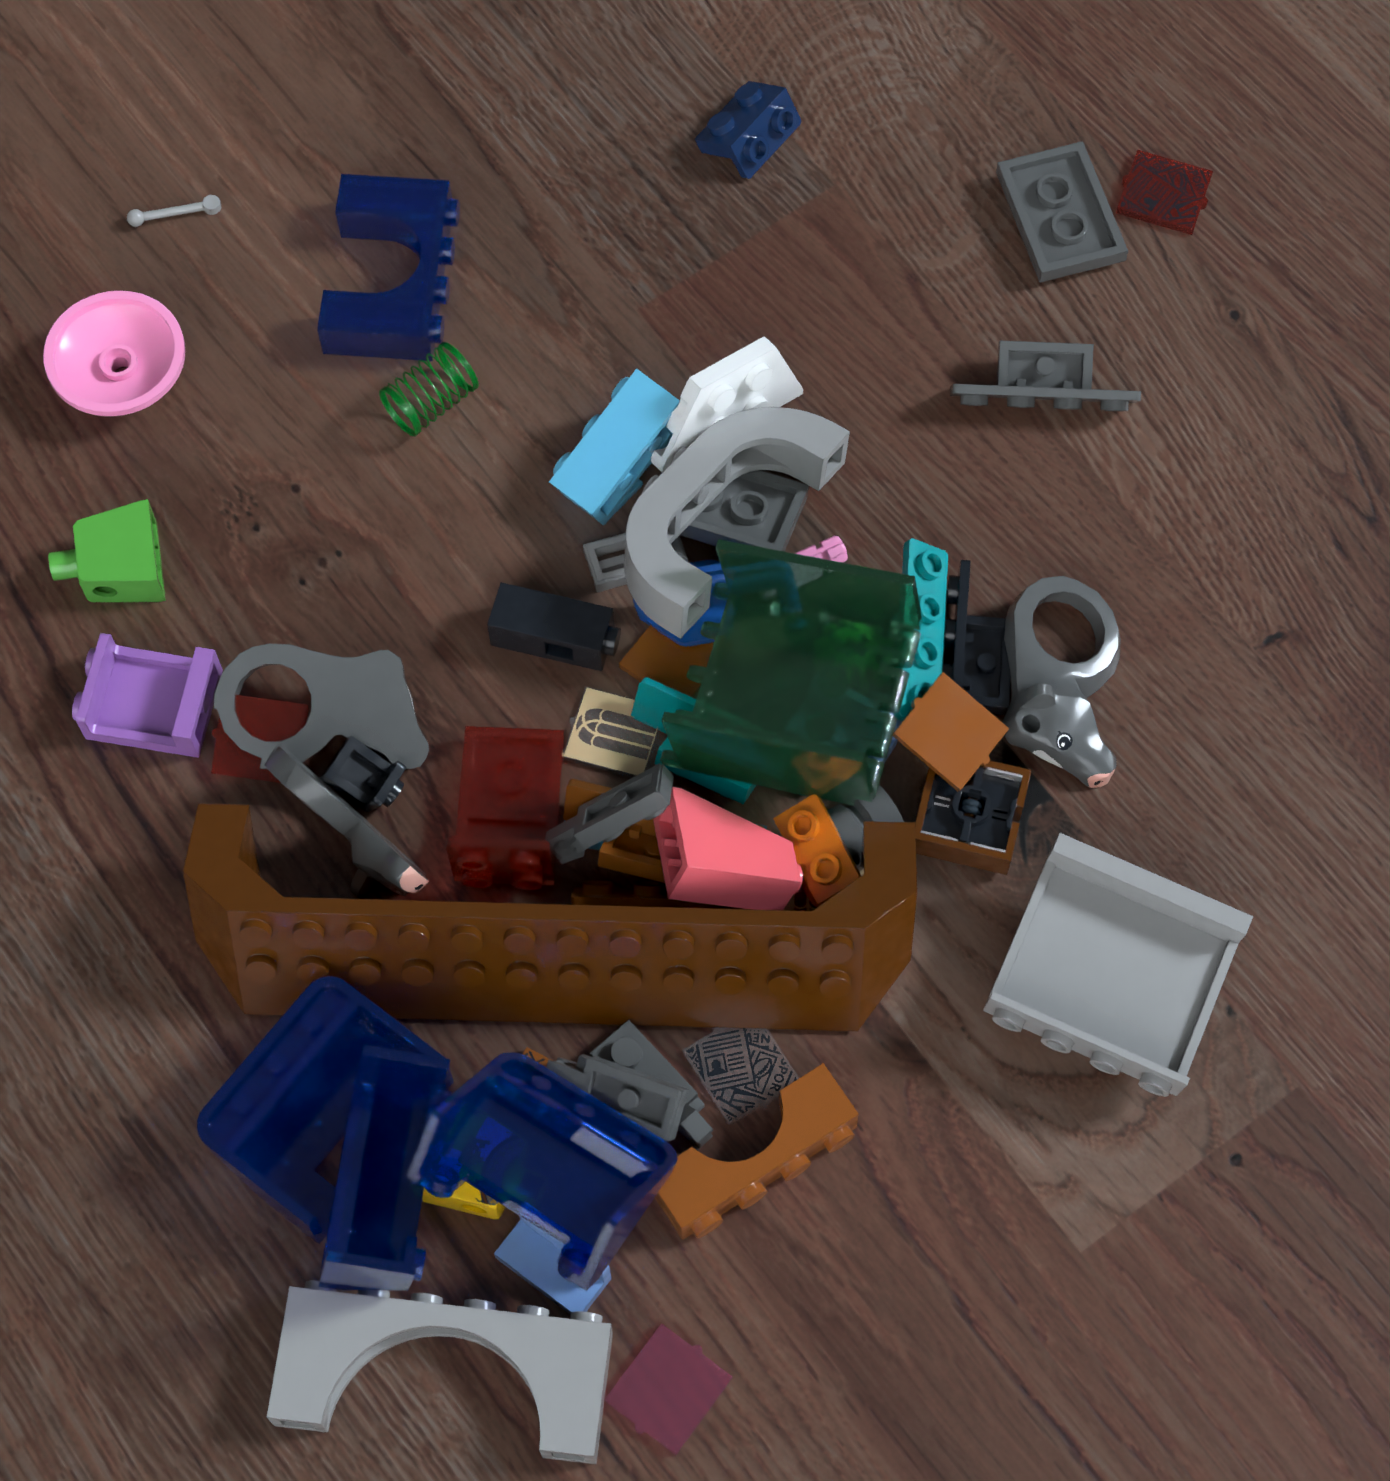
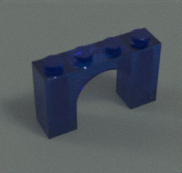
M341 174L335 211L341 238L397 242L416 253L420 258V262L416 271L406 282L389 291L364 293L323 290L317 327L323 354L408 360L421 359L427 361V353L434 355L435 343L441 344L444 338V316H439L440 304H448L450 282L449 277L444 276L445 266L453 265L455 242L454 238L449 236L451 227H458L459 199H452L449 180ZM428 356L429 361H433V357Z

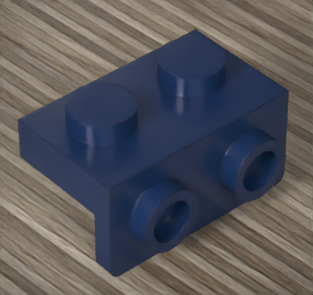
M748 81L735 92V96L719 113L709 119L707 126L694 140L701 153L732 159L740 176L750 179L799 127L801 118L786 87Z

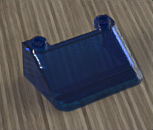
M507 1052L498 1055L434 1108L406 1177L424 1187L430 1194L440 1198L452 1196L454 1191L464 1182L469 1183L565 1244L557 1259V1270L565 1280L575 1283L587 1291L600 1278L673 1172L678 1157L674 1148L654 1133L530 1057L519 1053Z

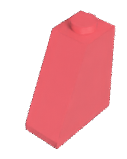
M672 787L670 805L667 806L663 813L653 819L668 899L750 910H784L793 894L798 893L803 879L802 868L797 864L793 843L682 788Z

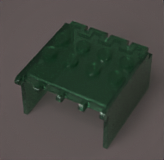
M718 539L716 551L726 583H715L712 595L720 600L727 601L721 622L705 621L700 630L702 636L715 640L707 667L690 665L686 677L693 682L701 683L693 712L682 709L675 710V713L664 711L661 721L673 751L663 750L660 762L669 767L806 796L815 794L821 799L853 806L856 799L872 802L877 794L884 763L877 759L868 758V756L887 757L897 722L895 716L881 711L898 713L900 711L910 676L906 670L893 666L902 668L912 667L921 636L920 632L917 631L921 629L923 621L915 576Z

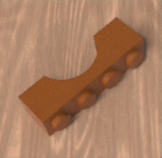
M824 1063L780 1090L779 1109L782 1120L781 1126L771 1144L759 1154L742 1161L725 1162L709 1158L691 1147L647 1175L648 1189L682 1240L693 1233L697 1238L709 1234L723 1222L722 1214L736 1205H739L742 1210L752 1206L767 1194L768 1191L765 1188L767 1185L781 1176L785 1181L797 1177L811 1165L809 1158L825 1148L829 1153L835 1152L854 1138L853 1130L857 1128L859 1113Z

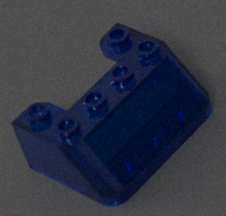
M326 976L313 981L204 1106L197 1119V1131L205 1146L253 1192L316 1243L320 1244L338 1223L342 1215L343 1203L337 1189L315 1172L317 1167L381 1091L402 1108L413 1112H421L433 1107L454 1083L447 1058L346 981L338 977Z

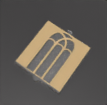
M585 686L576 716L569 719L571 731L562 760L633 778L649 769L654 750H658L661 746V741L658 739L661 731L660 728L631 716L634 698Z

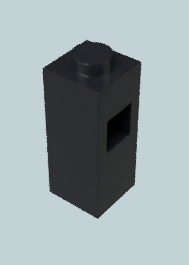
M502 582L500 583L487 623L491 646L598 671L603 670L607 655L615 656L621 635V628L614 625L613 608Z

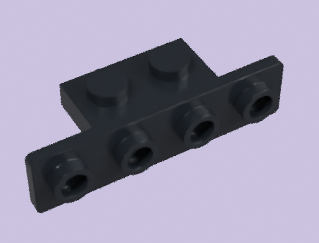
M961 560L958 576L949 575L946 604L955 605L954 619H946L944 648H952L951 663H943V672L992 714L1006 715L1009 708L1011 677L1004 641L1006 619L967 615L971 560Z

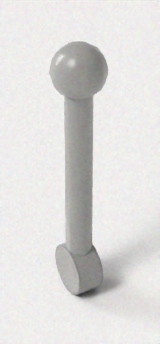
M208 195L204 197L202 202L146 212L133 209L128 212L127 221L131 226L138 227L144 221L205 211L207 214L214 215L220 212L221 202L216 195Z

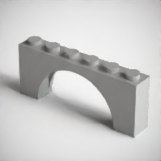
M306 1281L305 1288L289 1286L267 1418L277 1427L328 1432L333 1412L343 1391L360 1369L385 1350L409 1340L434 1336L455 1337L480 1344L505 1359L523 1378L537 1405L540 1422L539 1451L542 1458L596 1464L613 1338L611 1323H602L603 1316L591 1312L574 1311L571 1312L570 1319L550 1317L548 1309L532 1305H520L517 1307L516 1313L496 1310L495 1303L480 1299L464 1300V1306L443 1304V1298L434 1294L412 1293L410 1300L390 1298L388 1290L376 1287H359L358 1293L352 1294L337 1292V1285L329 1282Z

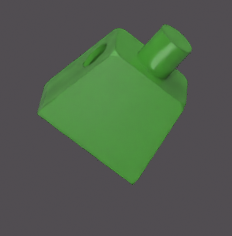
M148 499L77 520L73 524L75 549L50 552L48 554L53 580L78 577L79 584L88 601H166L157 521Z

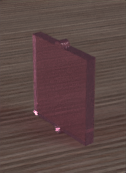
M661 1324L605 1398V1402L634 1423L635 1431L638 1434L647 1433L674 1455H677L733 1377L704 1356L700 1345L692 1347Z

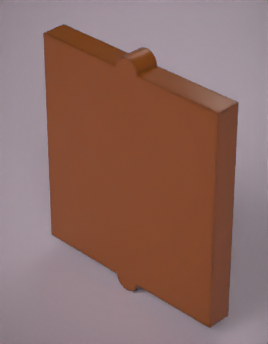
M650 625L619 662V668L640 682L644 677H648L693 698L731 652L733 644L723 638L713 643L687 647L680 646Z
M942 672L921 698L917 697L911 701V711L891 735L958 792L965 786L980 765L984 766L990 762L988 755L1009 728Z

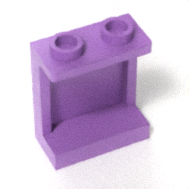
M100 633L96 648H90L85 662V673L88 677L83 692H77L74 698L72 717L76 720L83 736L87 740L199 758L214 705V693L223 669L213 649L195 647L193 658L119 646L115 644L111 634Z

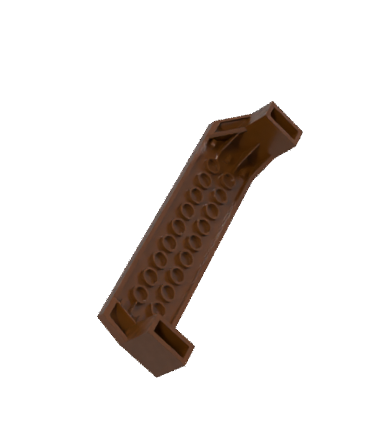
M198 803L183 868L195 940L243 1013L255 1015L623 1025L630 1020L633 1025L858 1031L911 961L917 900L915 822L863 821L861 877L813 911L283 897L260 877L249 805Z

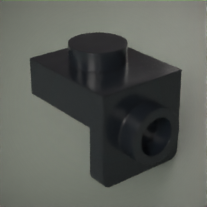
M350 736L345 739L319 779L364 811L370 812L382 804L386 807L390 806L397 798L404 786V783L399 778L405 771L406 766L399 761L390 764L357 739Z

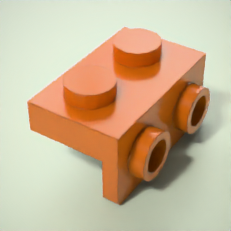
M812 794L773 818L782 837L793 843L797 864L801 866L803 872L802 888L815 907L820 906L861 877L856 864L819 796Z

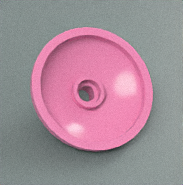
M108 291L80 300L57 319L46 338L43 353L44 367L53 389L70 406L85 413L98 416L127 415L154 404L176 383L185 361V341L176 318L159 301L144 294L131 291ZM120 367H128L124 371L115 372Z

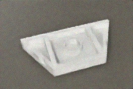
M764 336L689 377L680 396V403L672 412L666 425L673 435L667 447L654 450L651 462L663 473L670 466L673 457L680 448H688L708 427L717 421L749 409L781 407L802 395V386L778 349Z

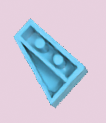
M637 368L630 378L625 377L616 385L611 395L612 401L601 415L597 414L588 421L582 432V440L572 452L565 453L558 460L553 469L554 476L549 481L561 494L603 526L642 487L643 482L639 478L652 464L651 456L654 450L667 447L673 435L666 425L672 412L680 403L679 399Z

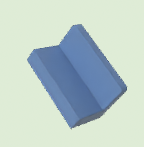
M524 1202L518 1210L520 1221L495 1251V1258L570 1315L574 1311L587 1312L611 1280L609 1265Z

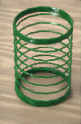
M442 342L437 348L435 347V356L427 353V362L419 359V368L413 365L410 368L412 375L404 371V381L396 377L395 383L397 387L388 383L387 387L384 386L379 391L380 399L389 415L410 436L416 437L421 432V427L427 428L429 421L435 422L437 415L443 416L445 409L450 410L453 407L452 403L458 404L460 397L466 398L468 391L474 392L479 387L478 378L471 365L450 343ZM443 347L450 351L462 364L473 383V387L465 381L453 360L444 352ZM428 356L433 357L452 380L457 393L449 388L433 369ZM420 362H424L441 381L449 399L433 385L423 371ZM450 362H451V363L453 364V366L456 368V370L458 371V373H457V372L455 371V369L452 367V365L450 364ZM412 368H416L427 379L438 395L442 405L426 392L417 380ZM405 374H408L420 386L429 399L433 410L425 405L415 394L407 382ZM397 379L405 384L421 405L425 416L408 401L401 391ZM389 385L396 389L399 392V394L393 389H391ZM457 385L466 390L465 396L460 395ZM449 390L458 396L457 402L452 401ZM385 392L392 397L400 410L410 419L415 431L395 412ZM441 396L451 403L449 408L444 407ZM433 402L443 408L441 414L436 412ZM424 407L435 414L434 420L429 419ZM416 412L427 420L426 426L421 425Z

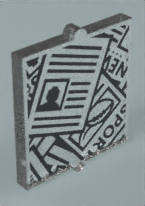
M713 1027L712 1033L682 1050L686 1060L729 1127L760 1108L765 1111L770 1109L771 1102L779 1098L780 1090L799 1079L767 1028Z

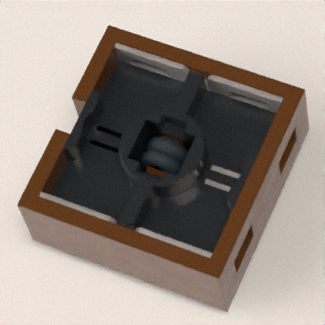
M990 761L984 766L980 765L965 786L957 792L929 768L915 822L916 854L1007 875L1020 824L1012 821H1020L1032 770Z

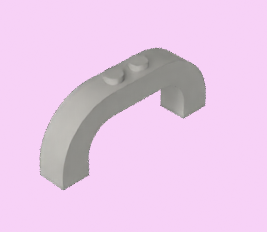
M763 407L729 415L708 427L688 448H680L673 457L670 466L660 476L654 475L650 478L628 517L624 573L628 589L640 609L656 624L681 639L709 609L712 576L682 559L672 548V542L729 483L748 472L759 470L782 472L819 491L845 464L850 431L810 412L791 408Z

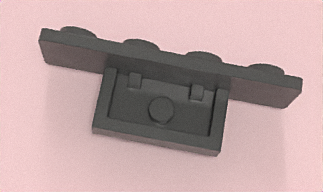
M1000 340L998 343L996 385L952 384L950 386V396H960V405L988 406V398H1007V407L1034 408L1035 399L1054 400L1053 408L1078 410L1082 409V401L1101 402L1100 410L1129 411V403L1141 401V391L1091 389L1094 344Z

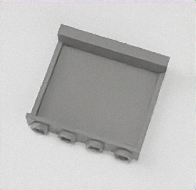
M1059 833L1048 854L983 1011L993 1015L992 1020L1005 1029L1021 1032L1023 1028L1041 1036V1042L1055 1051L1070 1053L1073 1050L1091 1058L1089 1063L1100 1071L1112 1075H1119L1121 1071L1139 1079V1086L1152 1094L1167 1097L1170 1093L1177 1096L1188 1085L1190 1080L1187 1077L1188 1071L1237 946L1246 936L1253 916Z

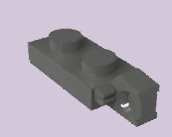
M659 763L579 806L576 816L546 831L544 844L546 847L548 846L561 864L583 857L587 848L601 841L610 842L620 836L625 828L642 819H654L663 813L667 806L670 805L674 776L664 764L661 765Z
M630 1020L625 1022L590 1053L591 1057L597 1056L689 1089L678 1130L697 1151L713 1137L711 1133L713 1131L712 1127L698 1113L705 1107V1104L698 1097V1093Z
M584 1054L579 1055L577 1063L561 1057L554 1061L548 1060L543 1077L544 1081L569 1089L567 1100L574 1103L573 1108L668 1142L676 1137L689 1091L687 1088L603 1058Z

